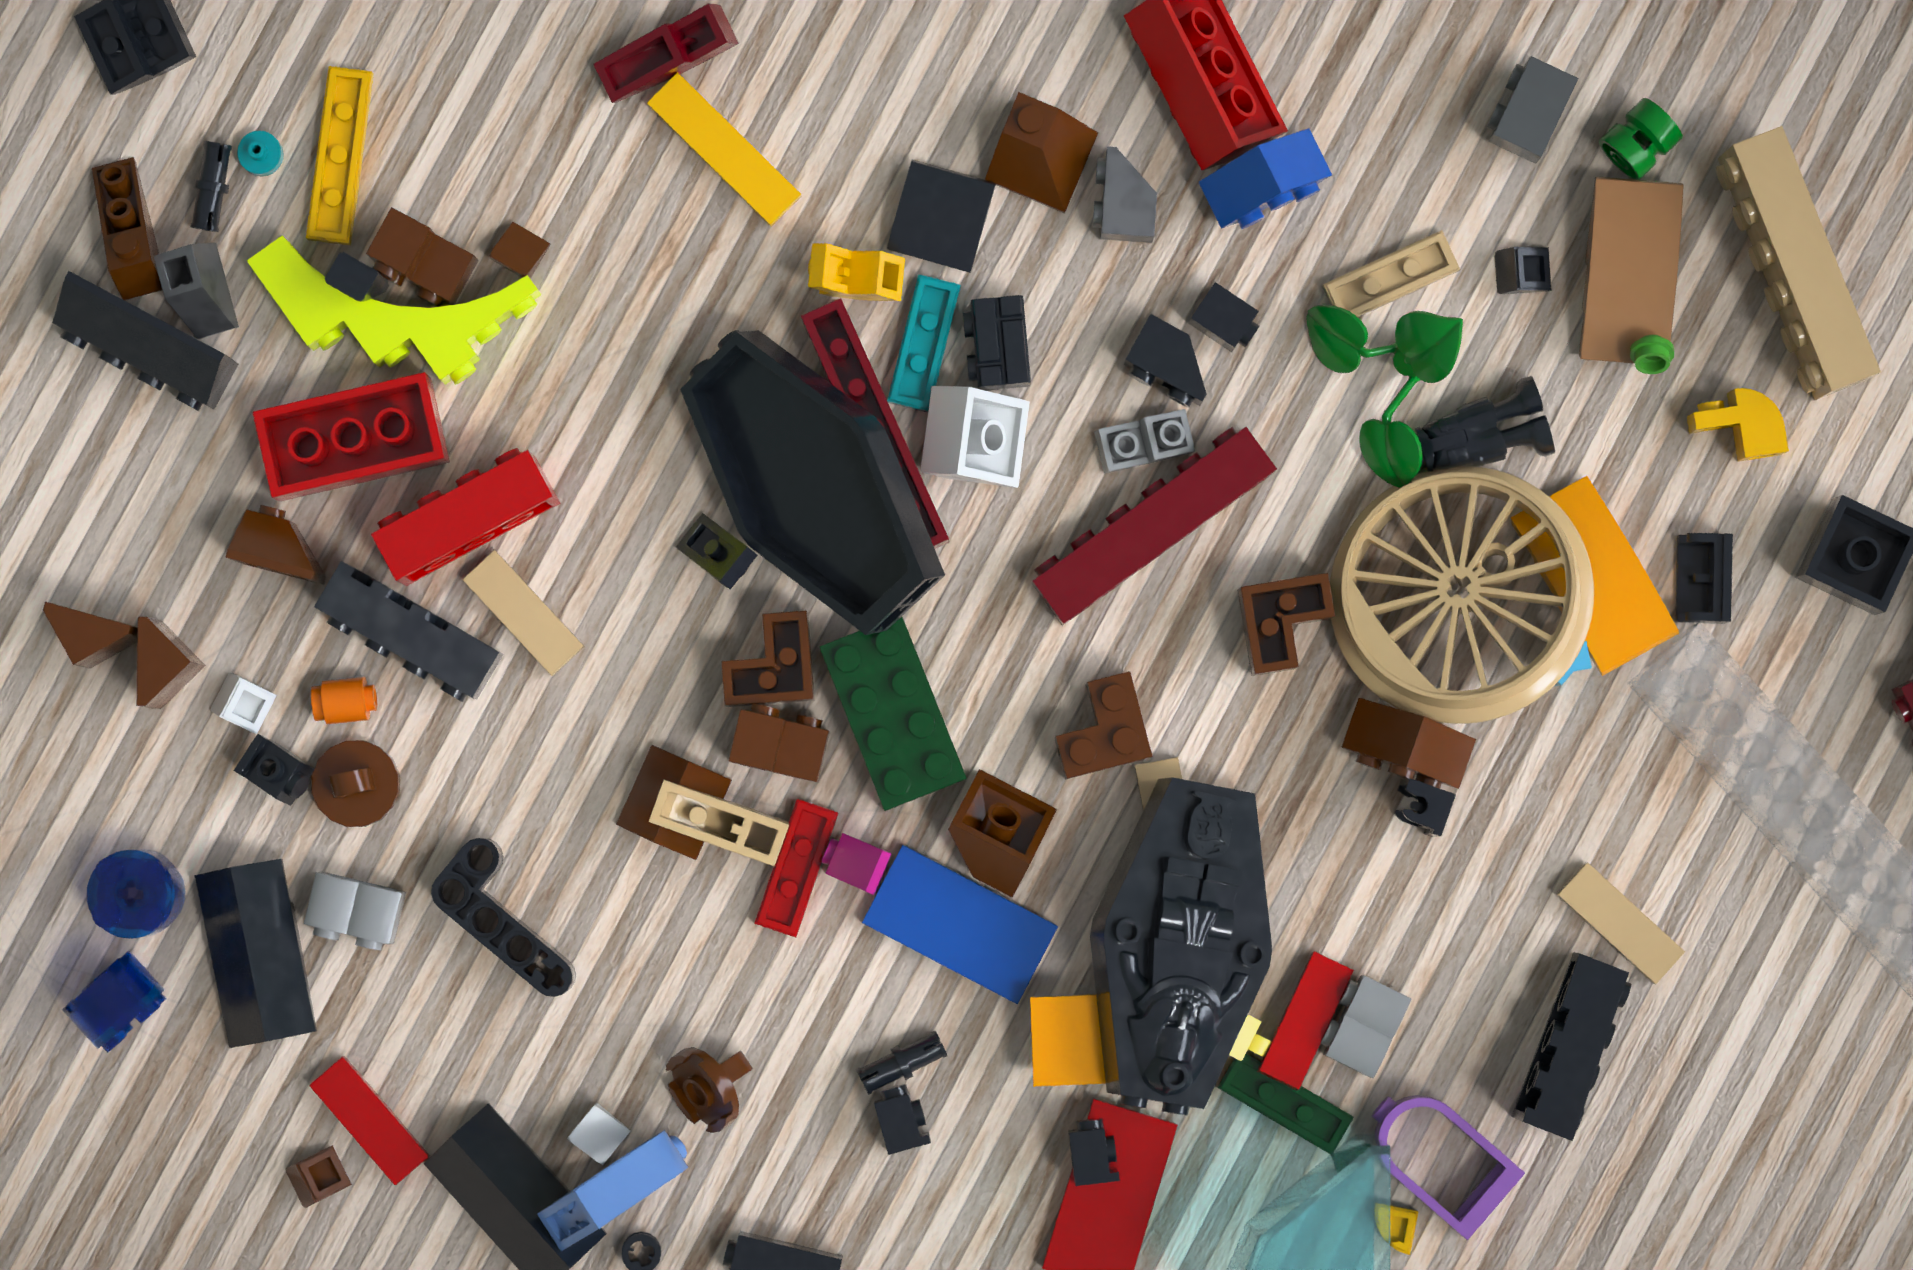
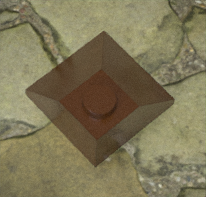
M1018 92L999 138L985 180L994 182L1001 188L1065 214L1098 132L1061 109Z
M260 505L259 512L246 509L227 549L226 558L240 564L322 585L325 584L326 575L297 525L284 519L286 511L265 505Z
M979 769L948 830L973 878L1013 897L1057 809Z

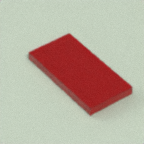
M1093 1098L1087 1119L1103 1118L1105 1136L1114 1135L1117 1162H1110L1109 1170L1117 1169L1120 1181L1075 1186L1073 1168L1071 1169L1042 1269H1135L1178 1124Z

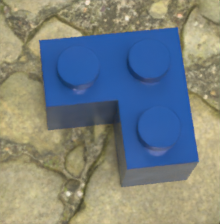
M1308 128L1257 145L1200 180L1199 184L1221 229L1237 223L1241 229H1244L1264 219L1262 211L1268 207L1271 211H1274L1294 200L1300 202L1315 195L1320 191L1317 184L1332 176V173Z

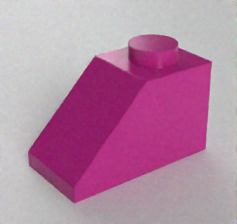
M842 833L840 841L831 838L822 863L829 865L825 874L874 895L892 853Z

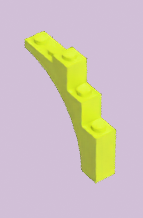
M283 235L247 260L298 334L313 351L319 347L324 351L337 344L344 337L342 331L348 327L374 364L379 368L387 364L390 368L404 360L410 354L408 347L415 344L438 378L445 385L451 380L455 385L459 384L477 370L474 364L481 359L471 345L478 341L480 345H483L492 340L502 331L499 326L511 316H514L517 320L527 315L538 305L535 299L541 296V293L527 275L497 293L463 304L425 308L396 306L373 299L360 302L327 284L325 276L308 264Z

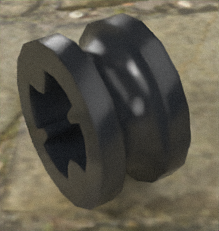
M643 1231L635 1232L628 1236L623 1243L622 1260L629 1270H653L660 1262V1243L650 1233ZM641 1241L644 1247L650 1245L653 1247L654 1255L649 1254L648 1256L651 1259L650 1262L642 1264L638 1258L631 1260L628 1251H634L633 1243Z

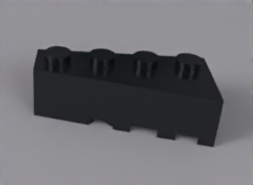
M343 561L339 563L314 606L329 615L330 617L326 623L350 636L352 630H355L367 637L368 639L364 645L386 658L390 652L404 658L406 661L402 667L424 680L430 673L444 681L440 689L462 702L467 695L478 699L504 655Z
M1573 952L1511 1117L1573 1141L1584 1114V1106L1589 1091L1594 1087L1599 1075L1600 1066L1598 1064L1603 1049L1609 1047L1615 1032L1616 1025L1612 1022L1617 1007L1622 1008L1625 1005L1630 993L1631 983L1626 982L1629 972Z

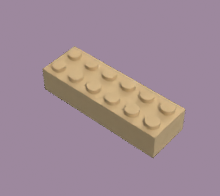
M1783 126L1733 144L1718 158L1720 165L1716 166L1717 177L1722 188L1725 191L1729 189L1736 204V206L1732 207L1735 222L1740 231H1747L1752 244L1748 248L1751 262L1757 272L1763 271L1769 286L1764 289L1767 302L1773 312L1779 311L1785 326L1781 328V336L1787 350L1790 353L1795 351L1801 368L1797 369V375L1805 393L1811 392L1815 401L1859 384L1881 373Z

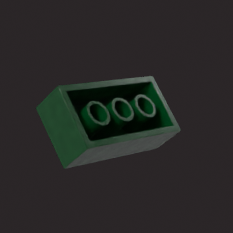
M903 617L895 622L887 631L869 635L857 631L820 646L825 663L885 812L967 779Z

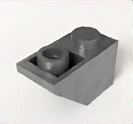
M1107 146L1106 158H1097L1096 184H1103L1104 190L1103 202L1094 201L1093 227L1101 228V240L1152 243L1155 235L1157 192L1117 147Z
M216 243L190 244L153 256L165 299L197 339L239 327Z

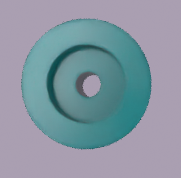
M266 131L250 132L242 138L238 145L237 155L239 162L252 175L260 177L271 175L279 169L283 162L284 153L280 142Z

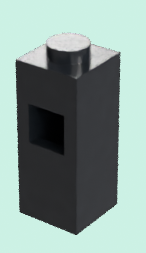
M740 1231L737 1241L730 1239L728 1241L723 1266L731 1267L730 1270H840L843 1255Z

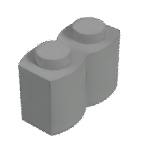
M316 872L304 924L314 927L313 935L339 940L340 933L357 937L355 945L381 950L383 943L393 944L395 942L406 892L331 873Z
M1361 975L1357 982L1350 979L1339 1002L1345 1006L1338 1022L1331 1019L1321 1041V1044L1326 1046L1323 1055L1374 1079L1391 1041L1403 1020L1411 998L1364 975Z

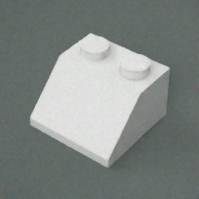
M932 386L920 473L953 480L1018 488L1030 401L972 387Z

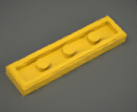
M328 67L306 231L307 240L351 246L374 76L372 71Z
M678 72L647 102V105L770 227L802 197L801 193Z

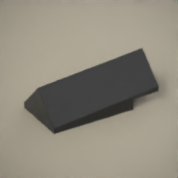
M283 859L234 866L194 875L229 1048L316 1032V1022L293 902H290Z
M490 1103L457 1130L424 1163L429 1171L519 1270H569L607 1234L601 1227L563 1251H560L537 1213L569 1193L570 1190Z

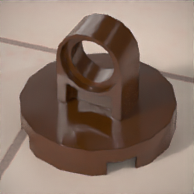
M364 740L344 741L330 747L318 759L312 774V795L318 809L331 821L346 827H367L381 821L393 808L400 793V773L394 759L381 747Z
M694 1047L683 1049L670 1058L666 1064V1072L672 1071L674 1080L668 1083V1088L678 1108L693 1124L699 1120L703 1121L708 1125L706 1131L710 1133L720 1132L735 1121L739 1114V1101L732 1083L753 1069L742 1051L734 1054L721 1064L705 1051Z

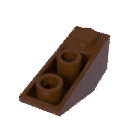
M131 157L93 167L92 174L108 271L122 299L128 300L162 291L153 257L159 254L135 158Z

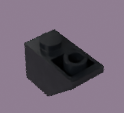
M1150 314L1125 359L1124 365L1131 368L1128 375L1150 387L1154 381L1169 389L1167 396L1189 408L1192 402L1200 406L1207 393L1189 334Z

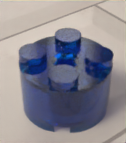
M146 849L119 851L102 859L96 865L87 885V904L95 924L114 936L127 939L152 936L163 931L181 913L185 901V884L179 871L164 855ZM136 886V889L142 890L144 893L143 899L135 901L134 898L129 897V888Z
M128 950L121 958L114 961L91 981L79 996L68 1002L61 1010L97 1049L102 1046L108 1053L133 1029L130 1022L134 1018L141 1024L161 1006L160 1004L166 1000V997L162 994L165 989Z

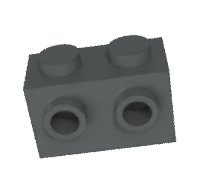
M1533 56L1528 59L1524 67L1516 64L1505 87L1512 90L1506 106L1498 103L1487 124L1488 128L1494 130L1488 142L1536 164L1542 157L1579 78Z

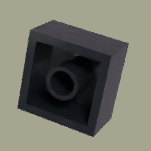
M1844 495L1831 499L1795 578L1873 615L1885 613L1913 554V528Z

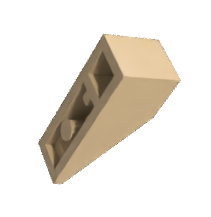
M663 780L649 822L771 866H775L789 827V822L667 780Z

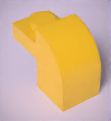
M812 243L811 259L808 263V287L819 290V294L831 297L867 301H901L905 258L883 251H851L827 243Z
M1735 388L1727 393L1729 407H1724L1723 400L1701 403L1697 405L1698 412L1687 416L1689 434L1732 428L1738 462L1780 456L1789 452L1785 424L1781 412L1771 399L1758 391L1747 388Z

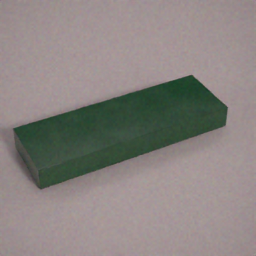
M1245 1054L1242 1061L1236 1058L1232 1060L1217 1086L1218 1089L1331 1155L1334 1153L1354 1118L1352 1115L1302 1086L1299 1090H1295L1257 1072L1261 1062L1248 1054Z

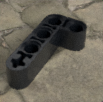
M476 838L468 841L435 879L431 889L433 902L540 993L551 997L567 993L572 989L576 980V972L572 963L484 890L503 864L504 855L501 847L497 842L486 838ZM480 845L488 847L493 855L490 867L483 871L476 869L471 863V853L473 849ZM451 879L460 881L465 890L464 897L458 904L448 903L442 894L443 886ZM484 907L493 909L498 916L497 927L489 933L480 930L476 923V915ZM518 935L528 938L532 945V953L524 961L515 959L509 949L512 939ZM542 951L548 954V957L541 961L550 969L557 968L558 966L563 968L564 971L561 973V978L565 981L563 986L554 984L549 987L545 983L549 976L540 967L535 968L533 974L528 971L527 968L539 960Z

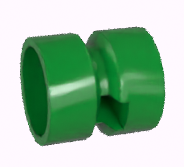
M1642 98L1626 114L1625 125L1616 123L1599 140L1600 147L1606 156L1619 170L1633 180H1640L1656 165L1655 156L1657 154L1666 155L1683 138L1681 130L1673 119L1660 106L1648 98ZM1633 135L1645 147L1644 149L1632 138Z

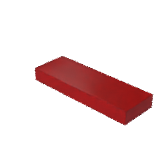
M800 799L796 800L787 833L773 867L754 924L797 938L823 856L839 814L838 812Z
M1315 951L1311 953L1271 1040L1272 1043L1257 1072L1292 1089H1300L1354 970Z
M342 1056L309 1085L395 1186L430 1156L345 1056Z

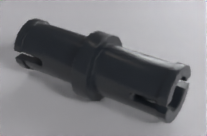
M204 141L199 180H194L193 188L197 189L190 228L219 232L218 225L223 194H228L229 185H226L225 181L232 146Z
M933 1031L930 1035L901 1049L899 1045L891 1048V1054L862 1068H858L856 1071L869 1095L873 1091L901 1077H904L905 1080L913 1077L912 1072L942 1057H947V1053L940 1042L937 1032Z

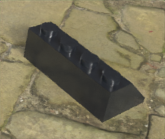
M68 271L64 278L52 322L64 329L60 336L62 339L83 350L87 342L102 350L98 358L120 370L123 369L126 363L139 369L140 373L137 379L158 390L162 389L164 383L179 391L175 399L197 411L200 410L202 404L213 410L215 409L239 363L213 347Z

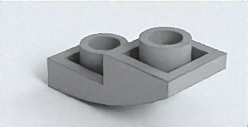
M1185 409L1149 416L1138 421L1094 431L1104 474L1195 452Z

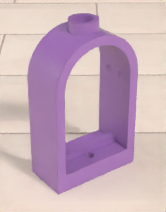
M1414 1095L1404 1097L1395 1102L1388 1096L1371 1115L1378 1121L1374 1133V1145L1378 1159L1383 1167L1466 1240H1469L1525 1174L1523 1170L1454 1110L1434 1098ZM1415 1107H1430L1438 1110L1497 1161V1164L1453 1215L1405 1175L1393 1163L1387 1147L1389 1129L1395 1119L1406 1110Z

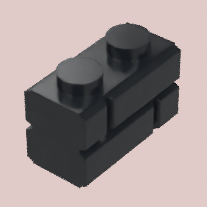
M1023 295L971 300V311L963 312L965 338H974L975 354L967 355L969 381H977L978 389L984 391L1030 386L1031 377Z

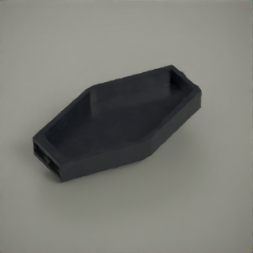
M735 330L730 332L718 343L719 350L710 359L703 360L690 371L691 379L680 390L738 533L749 547L863 634L869 635L887 631L945 576V573L886 430L873 414L759 330L742 332Z
M1174 777L1158 779L1093 917L1090 943L1107 1093L1121 1095L1120 1104L1146 1108L1147 1101L1150 1100L1163 1103L1162 1112L1188 1116L1189 1108L1204 1109L1268 972L1272 955V941L1255 793Z

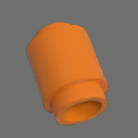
M365 677L322 681L321 686H312L311 706L314 720H325L327 725L369 720L370 711H377L378 707L375 685H368Z

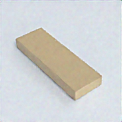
M1441 230L1327 282L1322 287L1332 306L1341 307L1360 317L1460 271V267Z
M494 550L462 579L551 676H554L585 647L497 551Z
M1585 862L1556 894L1653 984H1657L1685 953L1679 945L1588 862Z

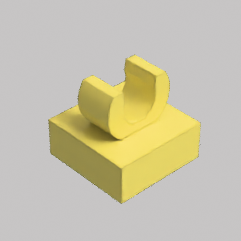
M1247 1015L1229 1054L1230 1056L1242 1061L1247 1050H1250L1265 1057L1272 1041L1256 1034L1262 1021Z

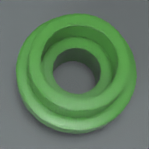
M1647 335L1631 345L1630 358L1635 363L1638 371L1645 374H1659L1669 368L1670 362L1674 358V346L1669 340L1661 336Z

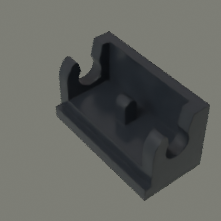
M1687 533V535H1677L1675 623L1725 624L1731 622L1733 534Z
M1412 778L1401 779L1397 791L1407 798L1412 797L1417 801L1410 803L1412 810H1395V816L1404 823L1424 829L1425 835L1441 837L1456 794Z

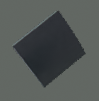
M102 0L74 16L110 95H115L143 84L196 58V54L171 0Z
M912 159L887 249L971 273L996 183Z

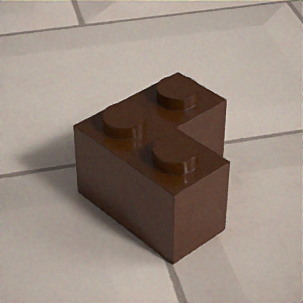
M392 207L366 252L375 263L373 269L378 271L386 280L400 287L404 281L420 288L416 295L437 307H440L443 301L450 305H455L479 261L472 253L436 235L430 227Z
M1328 573L1243 586L1237 590L1251 676L1294 670L1299 667L1292 625L1329 620L1335 617Z
M807 610L762 614L766 658L721 661L724 703L726 707L750 706L752 703L763 705L815 701Z
M1130 671L1087 682L1086 687L1096 726L1055 736L1065 780L1153 757Z
M1358 698L1342 748L1358 754L1355 762L1364 766L1381 770L1382 764L1385 763L1390 765L1388 772L1394 775L1412 779L1417 775L1415 780L1439 789L1442 784L1459 789L1476 739L1427 717Z
M752 703L751 711L740 710L729 762L818 783L830 734L829 730L821 729L823 720L797 715L796 722L794 723L778 718L780 710Z

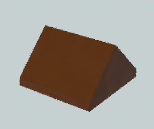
M45 601L43 611L73 665L91 669L138 642V627Z
M138 617L136 706L162 709L206 665L163 621L149 617Z
M651 745L616 825L653 843L697 860L704 841L649 822L663 780L724 799L732 780Z

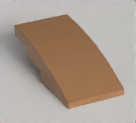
M1595 177L1585 257L1587 269L1582 302L1584 314L1579 347L1580 359L1634 363L1630 358V347L1642 337L1658 335L1671 342L1681 236L1683 183Z

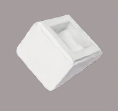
M230 672L210 710L217 716L257 734L277 695Z
M596 1103L567 1139L603 1165L631 1130Z

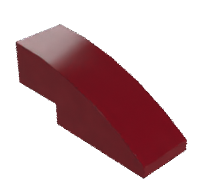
M708 3L672 24L665 23L593 65L611 102L617 103L671 79L677 72L682 74L738 45L739 42L721 5Z

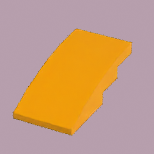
M1588 476L1550 495L1549 497L1558 504L1576 527L1590 559L1594 580V606L1585 641H1587L1589 656L1600 674L1603 676L1679 634L1677 626L1652 581ZM1524 511L1511 517L1512 526L1519 537H1522L1538 525ZM1546 532L1526 545L1534 559V564L1560 557L1556 546ZM1561 567L1540 573L1554 596H1565L1566 577L1564 568ZM1558 606V608L1560 609V611H1561V613H1562L1563 607Z
M1096 994L1030 997L1033 1087L1106 1084Z

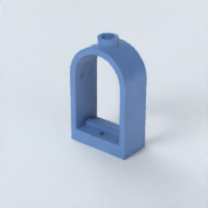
M663 1130L537 1213L560 1251H563L600 1229L688 1168L684 1161L687 1156L686 1148L678 1137H669L666 1131Z

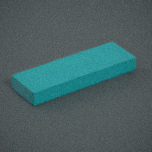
M918 274L887 399L888 403L928 412L931 388L937 385L961 288L960 284Z

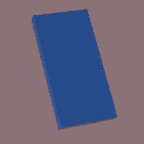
M902 845L862 921L863 924L1016 1004L1019 1003L1058 928L1057 925Z

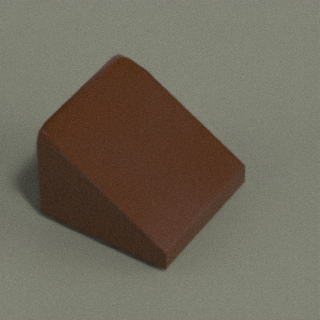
M512 222L490 252L489 257L523 278L528 275L531 279L551 244Z
M333 1145L286 1168V1173L304 1208L352 1185Z

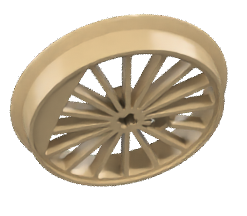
M1459 466L1443 470L1433 469V472H1422L1414 477L1412 483L1402 488L1392 486L1381 493L1358 515L1348 529L1336 554L1330 578L1335 617L1331 619L1333 630L1339 647L1355 674L1372 692L1395 708L1441 723L1468 724L1497 719L1528 706L1547 693L1565 675L1578 656L1590 627L1594 606V580L1590 559L1579 532L1567 514L1548 495L1532 484L1502 471L1474 466ZM1470 493L1459 566H1457L1439 495ZM1483 494L1506 501L1507 503L1467 566L1477 495ZM1428 498L1433 499L1450 568L1445 565L1404 512L1405 509ZM1515 506L1523 510L1538 523L1537 526L1508 547L1501 543H1493ZM1398 515L1442 573L1376 536L1388 522ZM1546 532L1556 546L1560 557L1517 568L1514 554ZM1372 544L1434 580L1359 570L1364 556ZM1494 555L1504 557L1508 561V566L1504 572L1491 575L1483 568L1485 561L1489 557ZM1561 567L1565 570L1566 594L1564 597L1498 589L1522 577ZM1358 580L1432 591L1369 607L1356 585ZM1456 583L1462 588L1466 587L1468 596L1463 599L1458 594L1453 596L1451 587ZM1484 597L1563 607V611L1555 632L1549 635ZM1433 601L1390 634L1387 633L1375 616ZM1478 605L1547 643L1546 647L1529 665L1523 666L1479 609ZM1441 609L1414 655L1409 660L1395 642ZM1472 611L1518 670L1517 674L1497 684H1487L1469 612ZM1452 612L1440 688L1436 689L1416 667L1449 613ZM1459 614H1462L1481 687L1474 690L1450 691L1448 690L1458 619Z

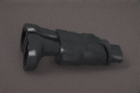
M1533 377L1521 378L1516 384V391L1498 403L1493 404L1492 400L1484 397L1467 404L1465 403L1457 408L1456 412L1431 421L1422 428H1415L1422 447V464L1420 469L1426 468L1428 472H1433V469L1443 470L1468 464L1484 466L1485 464L1506 459L1507 448L1516 446H1531L1537 454L1544 457L1554 454V442L1546 415L1504 430L1497 428L1498 422L1517 416H1527L1543 412L1542 400Z

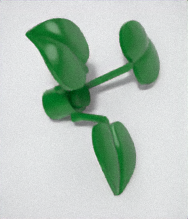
M1317 305L1307 311L1306 321L1311 345L1318 359L1328 369L1338 373H1350L1359 367L1361 356L1369 358L1393 353L1395 354L1393 364L1396 370L1404 376H1409L1407 382L1384 411L1382 421L1369 419L1362 424L1359 443L1366 463L1382 480L1398 488L1412 483L1422 464L1421 443L1416 433L1407 424L1401 421L1391 422V418L1417 382L1422 380L1427 383H1436L1450 374L1460 350L1463 319L1444 317L1426 311H1411L1403 315L1397 322L1395 330L1396 342L1391 345L1369 349L1363 347L1368 339L1367 328L1355 314L1332 305Z

